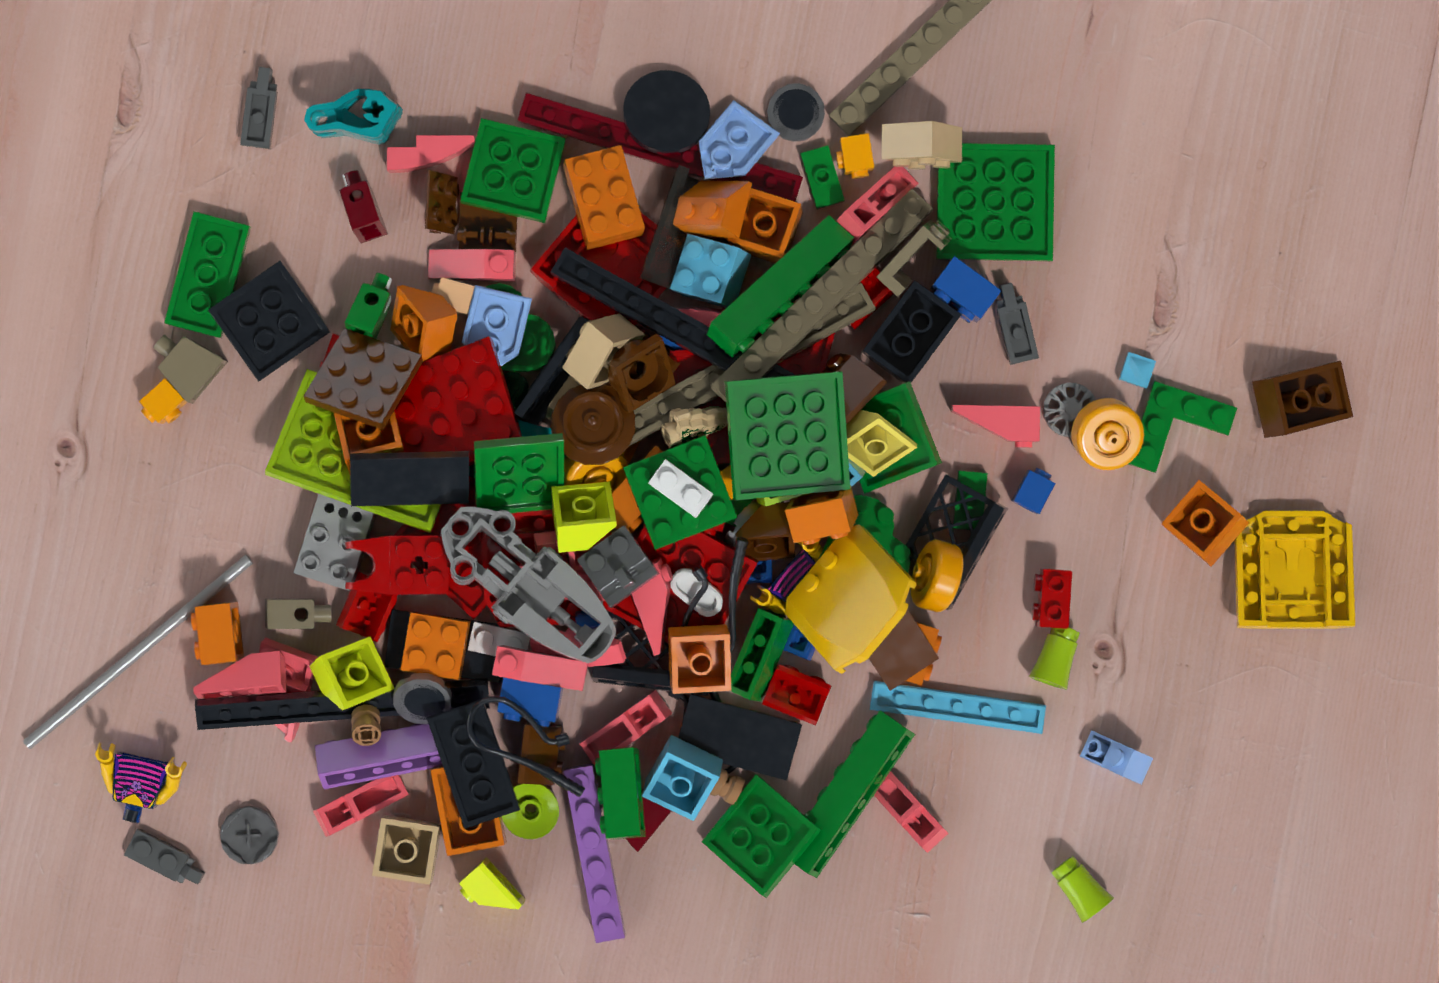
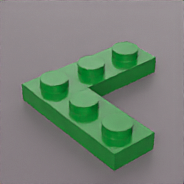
M1154 381L1141 418L1144 428L1143 444L1138 455L1128 465L1156 473L1173 418L1228 436L1237 407Z

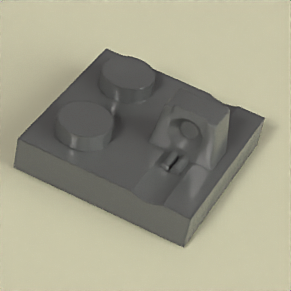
M623 525L577 559L610 608H613L660 574L626 525Z

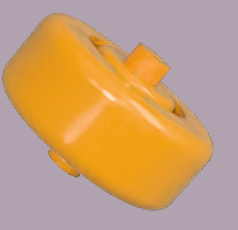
M1103 398L1095 400L1081 409L1073 422L1071 437L1075 450L1086 463L1100 470H1115L1129 464L1138 455L1144 440V428L1137 413L1126 403L1113 398Z
M623 454L603 465H584L566 456L564 459V486L610 481L613 493L626 479L627 476L623 467L628 466L629 463Z
M936 539L928 542L922 549L912 574V578L917 584L915 589L911 587V598L917 607L934 612H942L952 603L958 591L963 573V554L957 545Z

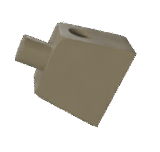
M163 335L154 346V349L165 357L158 366V369L179 394L191 404L197 400L228 363L224 358L185 336L175 344L166 335Z
M265 599L266 629H314V622H331V605H314V599ZM296 609L306 610L304 619H295L294 612Z

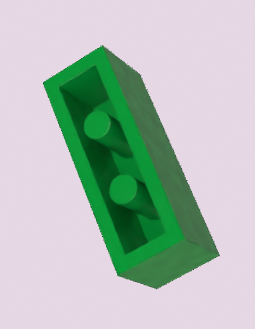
M758 608L731 673V692L752 701L762 702L794 625L790 619L772 611Z
M630 747L600 750L599 758L595 759L597 775H601L602 787H598V801L600 805L603 804L604 816L600 817L601 833L605 834L606 839L610 840L646 837L639 749Z

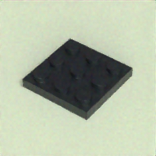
M278 261L208 309L213 319L258 382L330 333L281 261Z

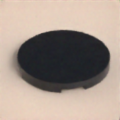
M660 70L642 76L630 87L624 100L623 118L627 132L642 148L653 153H681L695 146L705 134L710 119V105L702 87L691 77L677 71Z

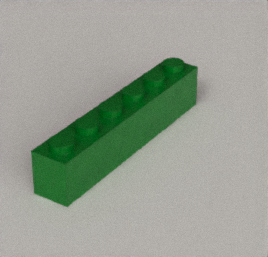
M828 215L711 322L707 335L732 358L739 351L745 353L755 342L754 338L759 333L763 335L775 323L773 320L776 317L782 316L798 297L801 298L813 286V283L820 279L850 250L854 237Z
M881 710L877 715L875 714L870 718L866 725L867 730L861 739H857L852 744L850 755L846 761L839 764L835 769L834 778L831 783L820 791L817 796V803L813 809L805 813V816L817 825L821 832L795 862V865L815 878H818L916 735Z

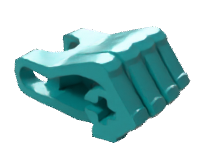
M356 89L346 93L334 102L309 107L306 110L304 121L308 128L321 138L348 136L381 145L389 140L391 132L398 120L401 119L403 109L399 104L390 99L384 91ZM364 98L366 100L362 109L366 112V114H363L366 119L360 118L348 111L360 99ZM377 109L382 110L381 112H379V117L374 116L378 112ZM327 117L326 124L318 125V121L321 118Z

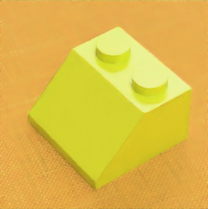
M610 481L551 487L558 553L588 550L617 526Z
M371 637L323 654L309 666L321 692L342 710L395 689Z

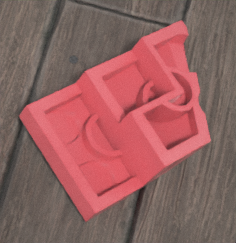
M265 637L260 643L259 650L273 648L280 651L285 658L286 693L310 691L314 675L309 666L318 657ZM300 723L275 724L285 734L284 739L288 742H292L295 739Z

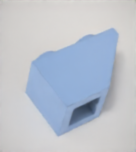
M1092 730L1080 757L1141 785L1153 760L1148 755Z

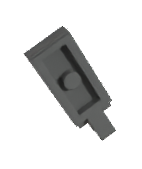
M259 67L257 82L251 81L250 87L247 88L241 146L271 149L278 95L277 84H271L273 73L271 68Z
M1012 282L1000 285L999 289L1001 290L1002 300L996 301L998 308L996 310L1009 364L1013 365L1039 358L1026 302L1023 301L1022 295L1015 297Z
M141 829L136 830L124 853V856L175 882L183 883L187 879L195 884H199L205 875L204 871L192 866L195 860L189 857L190 854Z

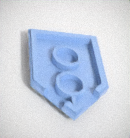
M733 100L699 140L704 179L745 176L780 133Z
M475 285L462 338L464 346L489 336L493 339L501 366L517 357L520 352L532 298Z

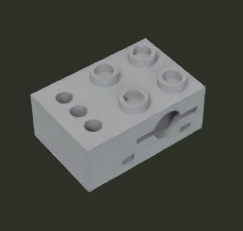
M318 494L293 573L345 589L346 582L355 581L365 553L356 549H346L345 542L369 539L377 514L355 506L351 507V505Z

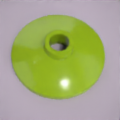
M518 784L513 788L521 809L502 816L507 829L523 839H538L547 835L555 827L559 817V804L553 792L544 785ZM527 804H534L536 811L528 812L525 806Z

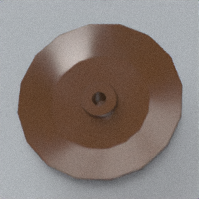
M603 384L586 389L583 385H579L569 389L558 400L551 416L552 434H563L564 454L569 459L584 465H603L617 459L630 446L635 434L634 411L628 413L623 410L618 392L611 386Z

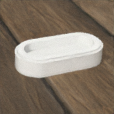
M681 568L672 576L671 589L680 599L690 605L697 592L701 589L702 581L699 582L696 579L692 569ZM708 582V589L694 610L706 617L716 615L723 605L722 593Z

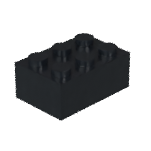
M914 280L861 353L903 384L907 382L912 383L960 318L961 314Z

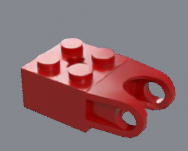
M383 536L345 542L346 549L364 551L369 554L373 561L371 574L365 579L346 582L345 589L389 595L449 594V559L445 552L442 536ZM418 556L422 562H425V568L421 569V573H416V569L411 568V561H416L415 557Z

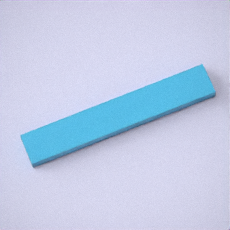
M873 681L870 710H881L882 712L1042 734L1046 705L901 684L890 691L884 682Z

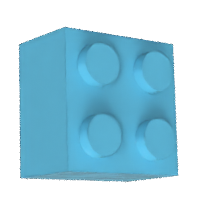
M687 234L670 289L682 296L727 308L739 296L751 254L735 246Z
M671 735L645 779L642 797L694 821L720 778L723 759Z

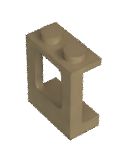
M929 220L880 272L877 278L898 297L913 282L901 268L928 239L942 250L952 240L948 236L950 233L949 229L938 220L935 223Z

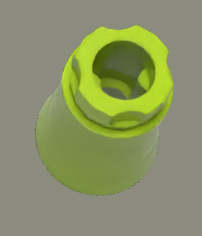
M1069 627L1067 629L1051 628L1038 660L1028 677L1044 684L1067 690L1073 657L1078 645L1076 642L1080 632Z
M1074 856L1065 860L1051 872L1057 879V884L1075 908L1082 923L1094 916L1114 899L1092 877L1083 864L1079 865Z

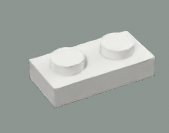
M666 459L648 482V484L695 518L698 517L714 495Z
M474 622L468 650L496 656L497 646L502 645L528 650L531 637L520 631Z

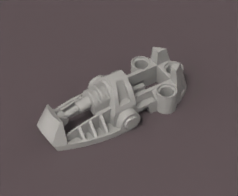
M460 507L441 529L445 552L451 563L450 574L453 581L459 585H467L476 580L497 598V601L491 607L496 617L505 624H513L520 631L549 649L588 664L600 658L610 647L616 634V628L607 610L588 584L551 547L543 546L535 554L525 546L520 538L514 534L515 519L510 512L505 510L493 511L477 507ZM498 519H505L510 523V528L506 532H499L494 528L493 524ZM463 522L468 526L469 530L465 535H456L452 531L453 525ZM483 531L524 565L521 569L501 551L495 554L488 564L510 582L508 585L489 569L486 570L481 566L477 559L464 549L478 532L481 533ZM466 563L470 565L472 572L466 577H461L455 572L456 566ZM565 597L600 624L595 631L586 624L580 627L570 619L571 614L560 607ZM551 617L561 626L565 624L576 633L574 638L582 646L578 648L547 620Z

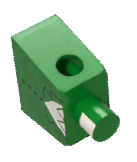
M376 273L371 285L367 283L362 284L345 320L346 329L377 339L392 302L391 294L387 292L392 282L390 277L382 273ZM370 302H377L375 305H368Z

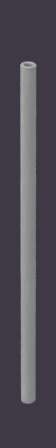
M244 555L23 740L24 744L29 749H32L190 617L191 613L195 612V607L203 606L253 564L251 559Z

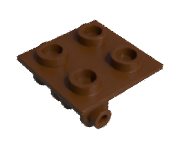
M428 170L425 229H429V233L441 234L442 232L455 235V227L458 223L456 201L459 195L458 177Z
M460 202L459 229L457 232V240H459L458 249L514 250L516 252L517 217Z

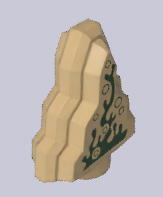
M710 406L704 409L692 407L689 409L676 408L671 410L669 422L661 425L662 435L666 444L674 448L705 435L707 437L709 434L720 431L728 425L727 408Z

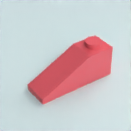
M894 166L836 220L854 237L851 246L863 237L911 189H914L919 184L904 167Z
M429 250L428 279H441L443 277L450 280L515 282L516 252L514 250Z
M951 406L952 413L1007 442H1015V447L1032 448V442L1040 441L1039 406Z
M661 557L651 560L660 574L632 593L654 656L660 654L664 647L671 588L670 581L673 580L669 565L663 564Z
M502 645L497 646L492 675L583 691L588 663Z
M261 649L259 653L247 655L193 687L194 694L198 699L286 693L285 658L276 649Z

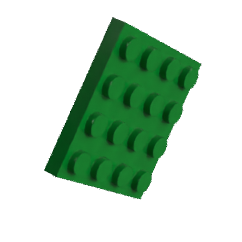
M962 143V162L950 163V168H938L937 220L949 229L950 233L948 236L952 240L942 250L937 247L936 260H951L955 256L959 260L1052 262L1055 145Z
M835 371L725 381L734 500L850 490L843 372Z

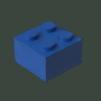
M955 256L930 288L934 291V295L946 304L950 303L957 308V312L961 314L960 318L967 323H970L972 320L977 323L1001 292L999 288Z
M503 677L500 696L506 697L522 707L540 726L549 727L551 722L555 723L558 720L563 688ZM499 702L497 712L504 713L503 719L522 720V716L508 705Z

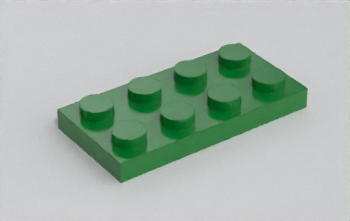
M193 211L164 324L222 339L223 331L213 319L208 309L235 291L251 226Z

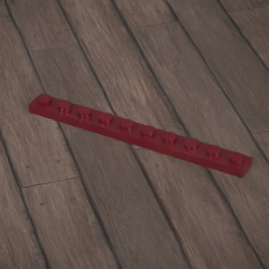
M529 93L525 94L518 122L606 149L621 145L623 153L704 178L700 148L697 144L681 153H653L642 148L631 138L624 122ZM755 163L745 176L708 180L749 181L752 183L751 188L796 202L803 177Z

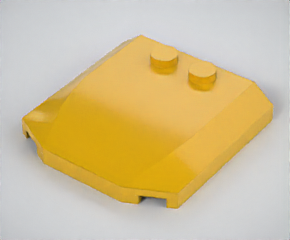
M1263 511L1247 520L1249 524L1235 539L1237 628L1339 629L1355 626L1351 524L1344 523L1324 511Z
M858 524L852 527L851 532H848L847 536L833 541L791 592L786 600L785 614L835 671L842 674L846 672L844 669L846 666L854 662L860 664L866 661L902 619L909 606L905 600L910 587L915 589L917 583L867 529Z

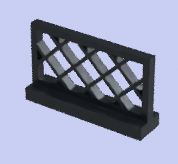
M579 317L514 409L515 414L528 423L541 425L546 417L549 404L570 376L562 367L567 360L566 355L580 337L579 331L581 327L588 321L584 317Z
M945 474L906 546L910 551L912 549L914 556L909 558L910 560L915 559L916 563L919 555L915 542L920 536L929 534L932 541L935 540L934 532L949 529L952 544L958 547L965 545L962 550V578L956 596L947 608V610L953 608L1008 508ZM948 483L959 489L962 500L946 504L943 492ZM964 492L970 494L973 497L966 499ZM940 499L942 506L935 507ZM978 499L988 505L982 516L971 519L967 502ZM963 503L967 520L951 524L947 508ZM943 509L947 526L932 530L929 521L931 513ZM979 520L977 526L974 529L972 522ZM968 523L971 532L969 540L957 544L953 527ZM926 524L928 531L921 533L923 527Z
M608 612L612 620H619L625 628L614 638L620 639L626 633H629L638 645L625 654V662L628 666L619 665L621 663L593 666V682L672 691L669 671L663 670L656 662L669 652V644L664 641L666 649L653 658L644 646L649 642L648 638L641 642L633 633L632 629L636 625L631 624L628 626L625 623V619L612 612ZM641 648L651 661L643 667H634L628 657ZM654 664L657 669H650L649 667ZM708 692L687 693L708 696Z

